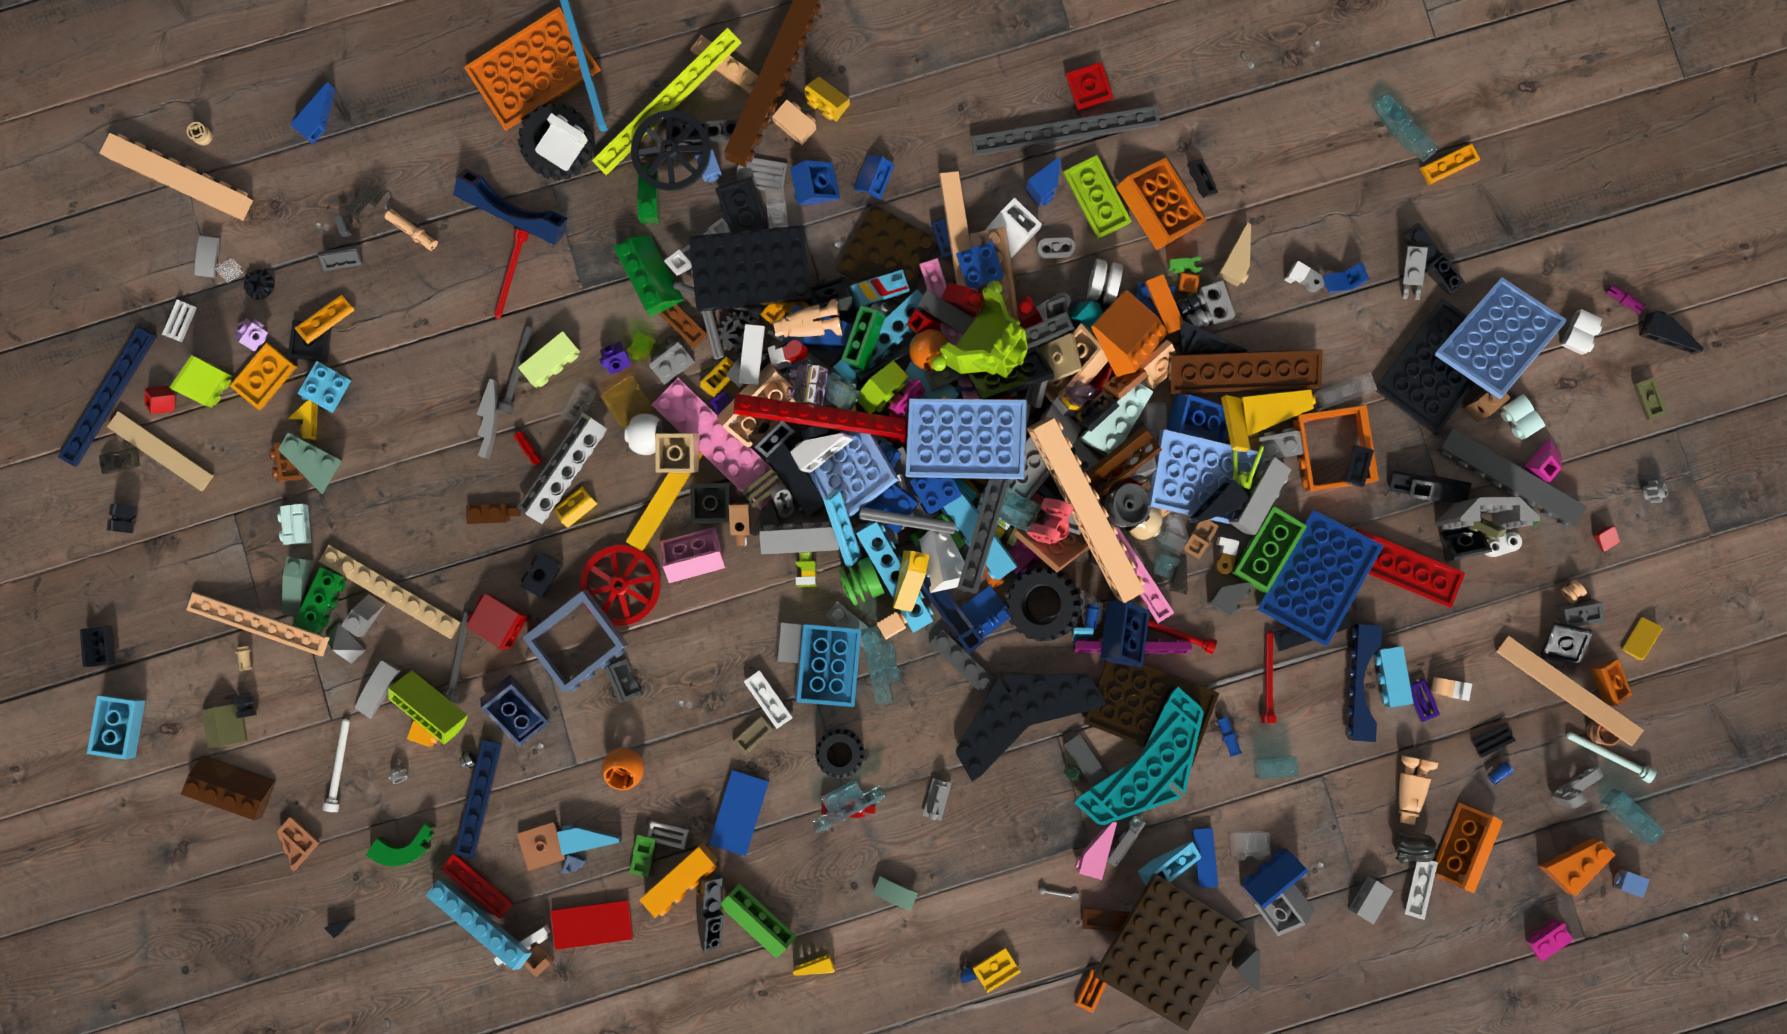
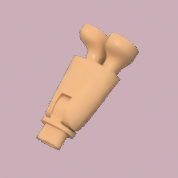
M831 299L828 305L821 309L818 304L796 311L785 318L781 317V320L773 321L776 337L782 335L785 337L825 335L826 329L832 330L836 335H842L843 330L839 317L824 321L822 317L839 316L837 300Z
M1402 755L1401 761L1405 765V773H1400V809L1398 813H1401L1400 822L1415 825L1416 817H1419L1418 813L1422 809L1431 779L1427 778L1426 775L1429 770L1437 769L1439 763ZM1418 767L1417 775H1414L1415 768Z

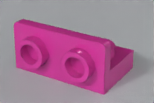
M1558 919L1551 920L1544 929L1533 932L1530 938L1526 940L1539 961H1544L1573 941V938L1565 928L1567 926L1565 922Z

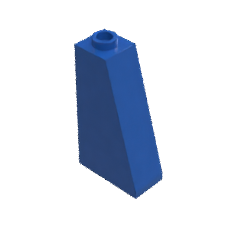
M794 305L792 313L805 308ZM829 316L822 317L823 321L832 318ZM841 321L842 335H836L832 330L826 329L825 335L805 337L784 336L782 342L788 344L792 340H797L803 345L846 346L853 324Z

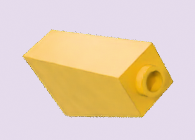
M1311 390L1249 396L1240 399L1248 436L1314 409L1316 403L1315 395L1312 394Z

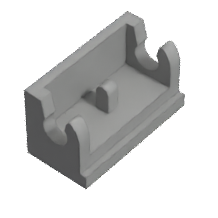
M778 624L775 661L799 663L801 624Z
M1367 876L1351 903L1349 910L1374 925L1393 890Z

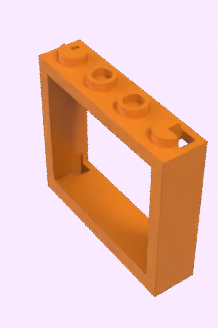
M1367 405L1301 414L1294 417L1292 426L1295 431H1301L1304 454L1300 455L1298 463L1299 468L1303 470L1301 482L1306 492L1353 485L1344 483V481L1313 484L1304 422L1355 414L1360 446L1374 450ZM1374 452L1365 484L1379 481Z

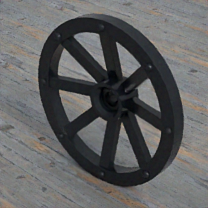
M675 110L658 112L647 118L636 130L631 144L632 163L639 176L652 187L663 191H678L696 183L705 173L711 157L710 140L703 126L691 115ZM667 119L666 140H663L650 127L659 121ZM673 119L688 122L690 125L673 140ZM695 129L699 132L703 142V146L678 145ZM645 132L660 144L659 147L639 149ZM672 146V150L667 151V147ZM680 152H703L698 168L695 169L680 155ZM661 153L646 173L640 163L639 156ZM665 159H667L669 183L651 178ZM677 159L692 175L682 181L675 182L673 160Z

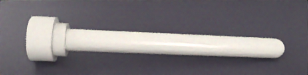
M347 718L343 719L341 723L329 797L326 799V802H323L322 811L338 812L339 810L336 798L350 724Z

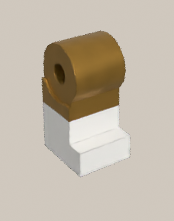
M1217 537L1216 545L1221 546L1219 557L1214 563V568L1220 574H1228L1234 568L1239 541Z

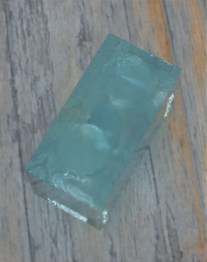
M1296 756L1253 758L1255 778L1259 780L1299 776Z

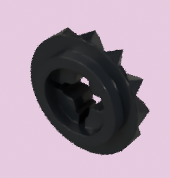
M255 269L243 279V288L246 294L253 299H265L274 290V279L264 270ZM260 279V282L263 285H265V287L258 286L256 289V286L252 282H258Z

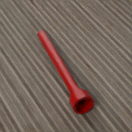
M514 229L513 241L515 243L494 313L497 319L502 317L522 244L528 241L529 233L523 230Z
M1148 621V628L1179 639H1185L1187 642H1192V644L1201 646L1206 653H1214L1217 645V640L1201 639L1160 623Z
M1267 631L1265 634V711L1261 715V723H1277V716L1273 712L1272 631Z

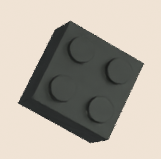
M730 483L690 484L691 523H730Z

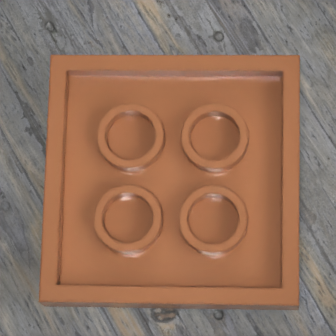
M1042 511L1018 528L1014 535L1053 570L1059 572L1089 549L1082 533L1078 535L1069 532L1066 538L1051 544L1034 540L1027 534V531L1032 523L1044 525L1043 520L1046 513Z

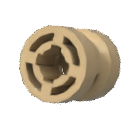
M192 122L187 127L188 137L197 144L204 146L212 141L213 135L211 130L200 122Z

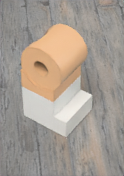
M1433 677L1431 693L1469 701L1472 684Z

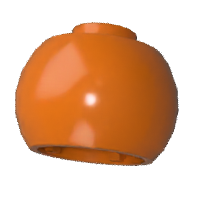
M934 329L920 332L912 339L909 346L911 360L922 370H934L931 366V360L935 356H940V347L949 342L948 338L940 331Z
M624 747L617 748L608 753L603 760L602 776L612 788L628 790L641 781L644 774V762L636 751Z

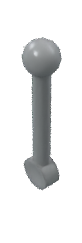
M1045 887L1039 888L1040 894L1049 893L1070 897L1074 901L1079 898L1076 892L1070 894L1049 890Z

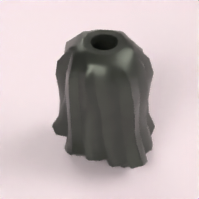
M1403 829L1396 835V840L1400 841L1398 847H1395V852L1398 853L1396 859L1400 863L1404 864L1408 861L1429 862L1435 858L1436 842L1431 836L1421 833H1407Z

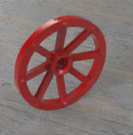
M615 545L600 550L588 560L581 573L580 592L588 590L591 595L612 591L602 608L605 614H607L616 596L619 595L625 619L608 618L615 626H626L641 621L654 609L660 597L661 578L655 563L647 554L631 546ZM616 553H631L635 557L622 576H620ZM609 554L613 568V578L594 566L600 559ZM642 559L652 575L628 580L627 578L639 560ZM592 571L609 582V585L588 590L587 584L590 572ZM653 581V593L650 600L630 589L631 585ZM617 582L623 583L621 589L616 587ZM626 593L647 605L640 613L632 617L626 601Z

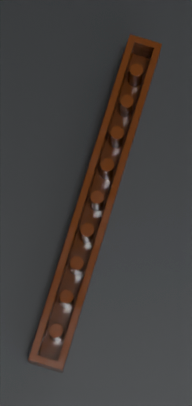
M819 0L792 1L724 151L726 160L745 168L748 162L753 161L755 156L754 149L756 145H760L763 135H761L762 131L768 128L770 123L769 116L777 108L778 102L776 100L778 96L781 97L783 95L785 80L790 79L792 74L791 67L799 59L800 47L804 48L807 40L805 36L813 28V18L815 15H819L821 10Z

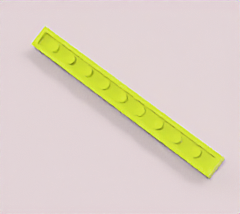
M728 28L723 31L592 161L607 176L631 152L633 136L638 127L647 118L658 112L674 110L741 44V41ZM662 121L655 123L650 128L652 130L655 129ZM645 132L644 136L642 137V140L648 135V133Z

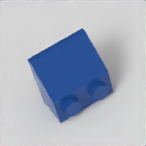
M1059 157L1027 181L1025 191L1038 208L1041 205L1047 206L1054 200L1053 197L1056 195L1055 191L1058 185L1061 163Z
M805 160L790 168L798 205H815L840 199L832 162Z

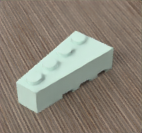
M1141 383L1138 384L1121 399H1115L1119 407L1092 432L1086 429L1077 439L1100 454L1108 455L1125 441L1153 391Z

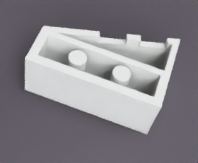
M929 530L919 541L922 553L929 554L926 574L927 577H930V593L958 587L965 563L950 533Z

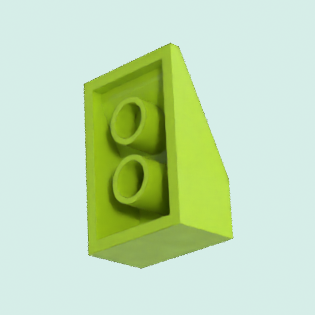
M191 355L169 388L212 408L220 401V395L224 389H227L231 384L233 375L214 363Z

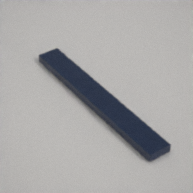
M140 326L136 328L58 455L60 459L74 467L79 465L155 341L156 335Z

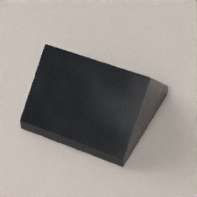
M1467 527L1439 532L1445 561L1492 552L1491 546L1479 530L1473 531Z

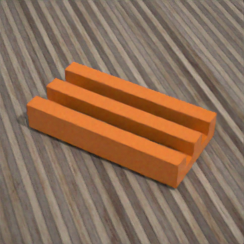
M1093 968L1090 969L1075 1001V1005L1092 1013L1106 986V983L1102 981L1091 1006H1087L1099 982V979L1095 977L1084 1003H1081L1094 976L1095 969Z

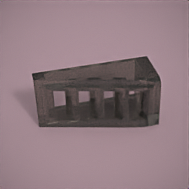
M1179 554L1177 557L1170 592L1187 595L1186 554Z

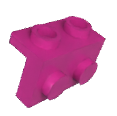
M1018 541L1008 550L1018 564L1012 570L1017 577L1021 573L1030 570V566L1034 562L1039 563L1042 560L1021 541Z

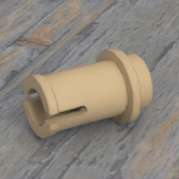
M249 646L237 647L235 654L238 656L239 671L252 669L249 653L251 649H249Z

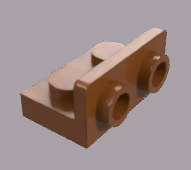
M1139 367L1136 372L1118 377L1115 375L1103 385L1105 393L1113 399L1115 397L1121 399L1148 377L1145 369Z
M282 442L274 443L272 448H269L270 459L274 460V467H272L273 479L276 478L277 483L302 480L303 474L278 450Z

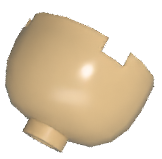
M1151 507L1147 519L1142 524L1125 527V531L1139 540L1149 539L1152 536L1156 537L1160 533L1162 525L1160 510Z

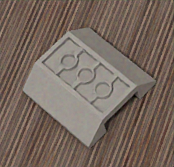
M1479 497L1454 503L1435 522V526H1442V530L1474 526V522L1481 521L1480 514H1492V523L1506 529L1531 526L1533 522L1540 521V516L1520 497Z

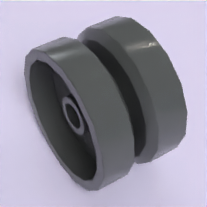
M1132 483L1116 486L1102 497L1100 507H1104L1109 515L1107 517L1109 524H1113L1114 527L1118 528L1142 524L1147 519L1151 508L1149 506L1150 498L1145 489Z

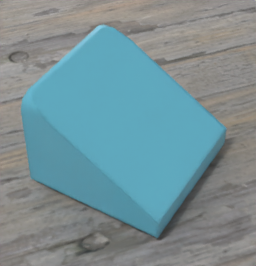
M1073 627L1072 641L1075 642L1082 638L1092 641L1094 629Z

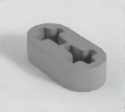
M784 484L776 485L771 491L774 507L780 517H789L794 512L791 494Z

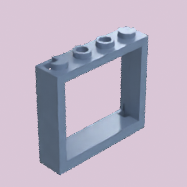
M588 590L581 591L522 637L563 693L569 691L573 693L581 687L579 683L584 679L589 681L596 675L595 671L601 668L603 670L611 664L610 659L614 656L616 658L620 657L626 652L624 648L629 645ZM584 603L616 646L570 682H567L536 639Z

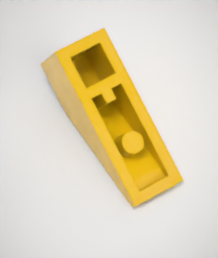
M903 551L893 608L912 612L926 575L929 554Z

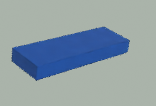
M1213 828L1192 829L1194 845L1202 857L1196 862L1198 888L1218 887Z

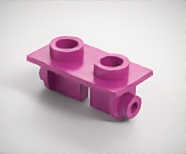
M909 380L901 390L905 395L897 394L889 402L888 408L892 412L895 411L899 418H902L909 411V399H920L926 390L920 380Z

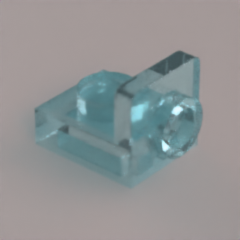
M1162 554L1157 555L1153 574L1172 578L1174 568L1178 566L1179 559Z

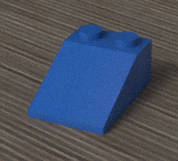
M1175 394L1166 430L1225 444L1228 429L1223 406L1190 394Z

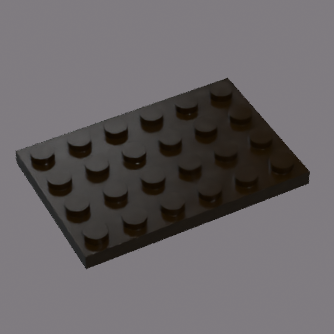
M1106 661L1097 684V688L1106 704L1098 709L1087 711L1083 723L1145 747L1170 693L1178 686L1203 710V718L1192 762L1193 766L1219 693L1146 664H1143V667H1136Z

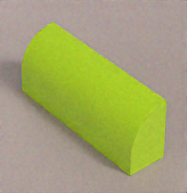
M413 670L388 688V699L443 744L451 740L462 729L468 715Z

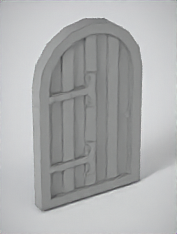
M754 158L752 162H748L746 168L738 165L737 178L741 181L752 177L755 189L783 194L788 164Z

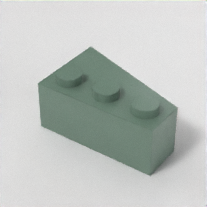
M291 432L286 434L278 448L321 494L326 490L342 462V459Z

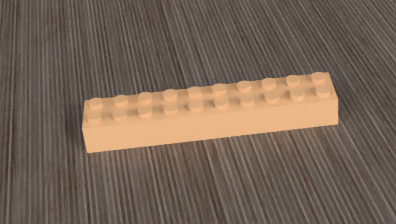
M1046 417L1027 427L1064 501L1073 506L1074 509L1071 514L1115 598L1125 603L1144 593L1145 591L1142 587L1144 582L1139 575L1135 574L1133 569L1136 567L1131 558L1126 557L1124 553L1127 551L1122 541H1118L1116 537L1118 533L1114 525L1109 524L1107 520L1109 515L1106 509L1100 507L1098 503L1100 498L1095 489L1092 490L1089 486L1090 478L1086 472H1082L1080 468L1082 464L1079 457L1073 455L1070 449L1072 448L1068 437L1064 438L1061 432L1063 427L1060 421L1055 420V418Z

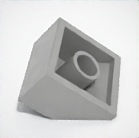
M1295 884L1264 909L1255 903V907L1277 936L1306 925L1315 913Z

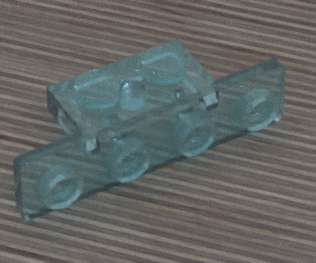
M878 626L861 629L876 705L894 702L891 683L899 681V669L896 666L895 650L892 647V643L882 645Z
M856 779L822 796V802L829 813L813 821L816 833L826 831L832 825L845 821L849 816L862 812L866 807L879 803L886 797L882 786L880 785L864 794Z

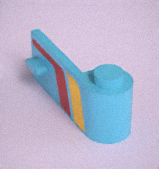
M903 270L848 287L855 310H859L860 305L870 308L875 302L910 292Z

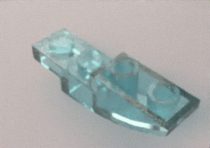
M1388 93L1372 105L1386 128L1408 152L1412 151L1424 162L1438 151L1439 147L1412 122L1413 117Z

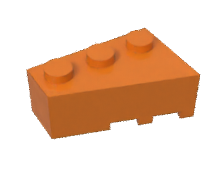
M1591 838L1538 866L1565 893L1576 896L1615 854L1601 840Z

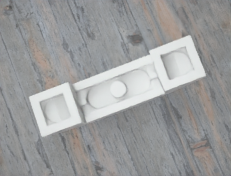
M721 218L711 225L703 235L728 233L730 231L725 220ZM689 245L681 251H676L664 261L676 275H680L692 268Z

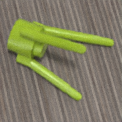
M1260 446L1250 473L1241 471L1240 475H1238L1237 450H1233L1232 480H1235L1241 488L1251 489L1253 476L1258 467L1264 446Z

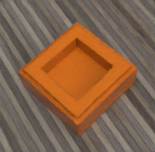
M1181 272L1177 292L1186 294L1192 292L1194 295H1197L1200 275Z

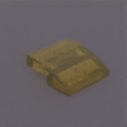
M633 375L600 395L622 430L629 425L630 420L634 416L649 413L654 409Z

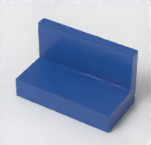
M867 155L854 190L866 192L876 199H881L894 164L883 156Z

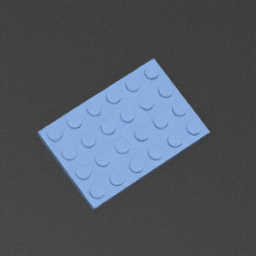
M1501 277L1437 350L1435 356L1498 399H1501L1561 329L1567 319Z
M909 399L906 477L1024 479L1027 400Z
M1165 429L1160 430L1158 444L1162 451L1155 458L1157 469L1152 475L1149 506L1192 516L1225 481L1232 480L1233 449H1231V445ZM1237 450L1238 475H1240L1241 471L1250 473L1258 451L1248 450L1244 452ZM1262 453L1255 474L1265 458V453ZM1235 511L1208 520L1230 524L1229 521Z

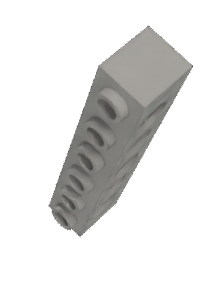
M582 412L517 508L532 519L543 524L554 506L560 501L565 490L571 485L576 474L582 469L587 458L593 453L595 446L604 437L607 428Z

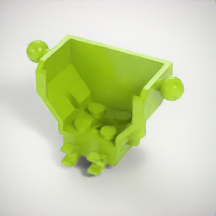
M990 281L987 288L982 290L985 306L956 346L947 342L940 347V356H935L931 360V366L935 371H942L947 365L960 374L988 372L992 375L997 373L1006 379L1015 366L1023 364L1028 349L1024 328L1019 326L1020 321L1008 314L1005 302L1000 294L1002 285L999 281Z

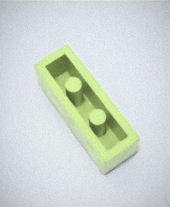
M562 331L518 368L534 387H542L549 381L548 378L551 375L560 373L567 362L571 363L577 359V354L580 353V350Z

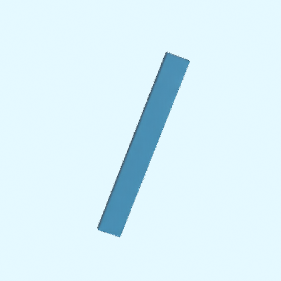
M560 0L597 125L600 131H607L608 127L570 1Z

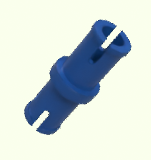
M1227 716L1216 721L1223 735L1221 737L1222 741H1225L1230 757L1241 754L1242 751L1236 739L1237 734L1233 731Z

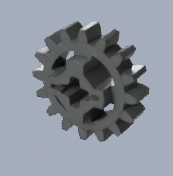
M733 312V318L727 315L728 321L721 322L724 328H719V332L723 333L719 336L720 340L725 339L722 345H729L728 351L734 348L736 354L743 348L745 326L740 321H744L749 325L757 323L755 319L750 321V314L744 317L743 312L740 313V316ZM733 323L734 325L731 330H728L729 326ZM738 329L742 331L741 337H738L736 334ZM729 340H736L739 345H735Z

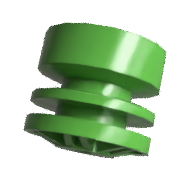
M869 556L857 561L859 568L857 571L852 566H848L850 571L848 575L843 567L839 569L841 584L854 606L859 604L856 598L859 594L862 601H866L864 593L866 591L873 598L884 594Z

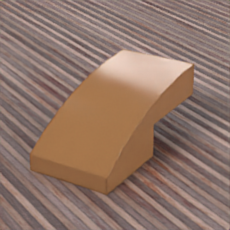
M1211 520L1197 523L1183 550L1200 559L1219 525Z

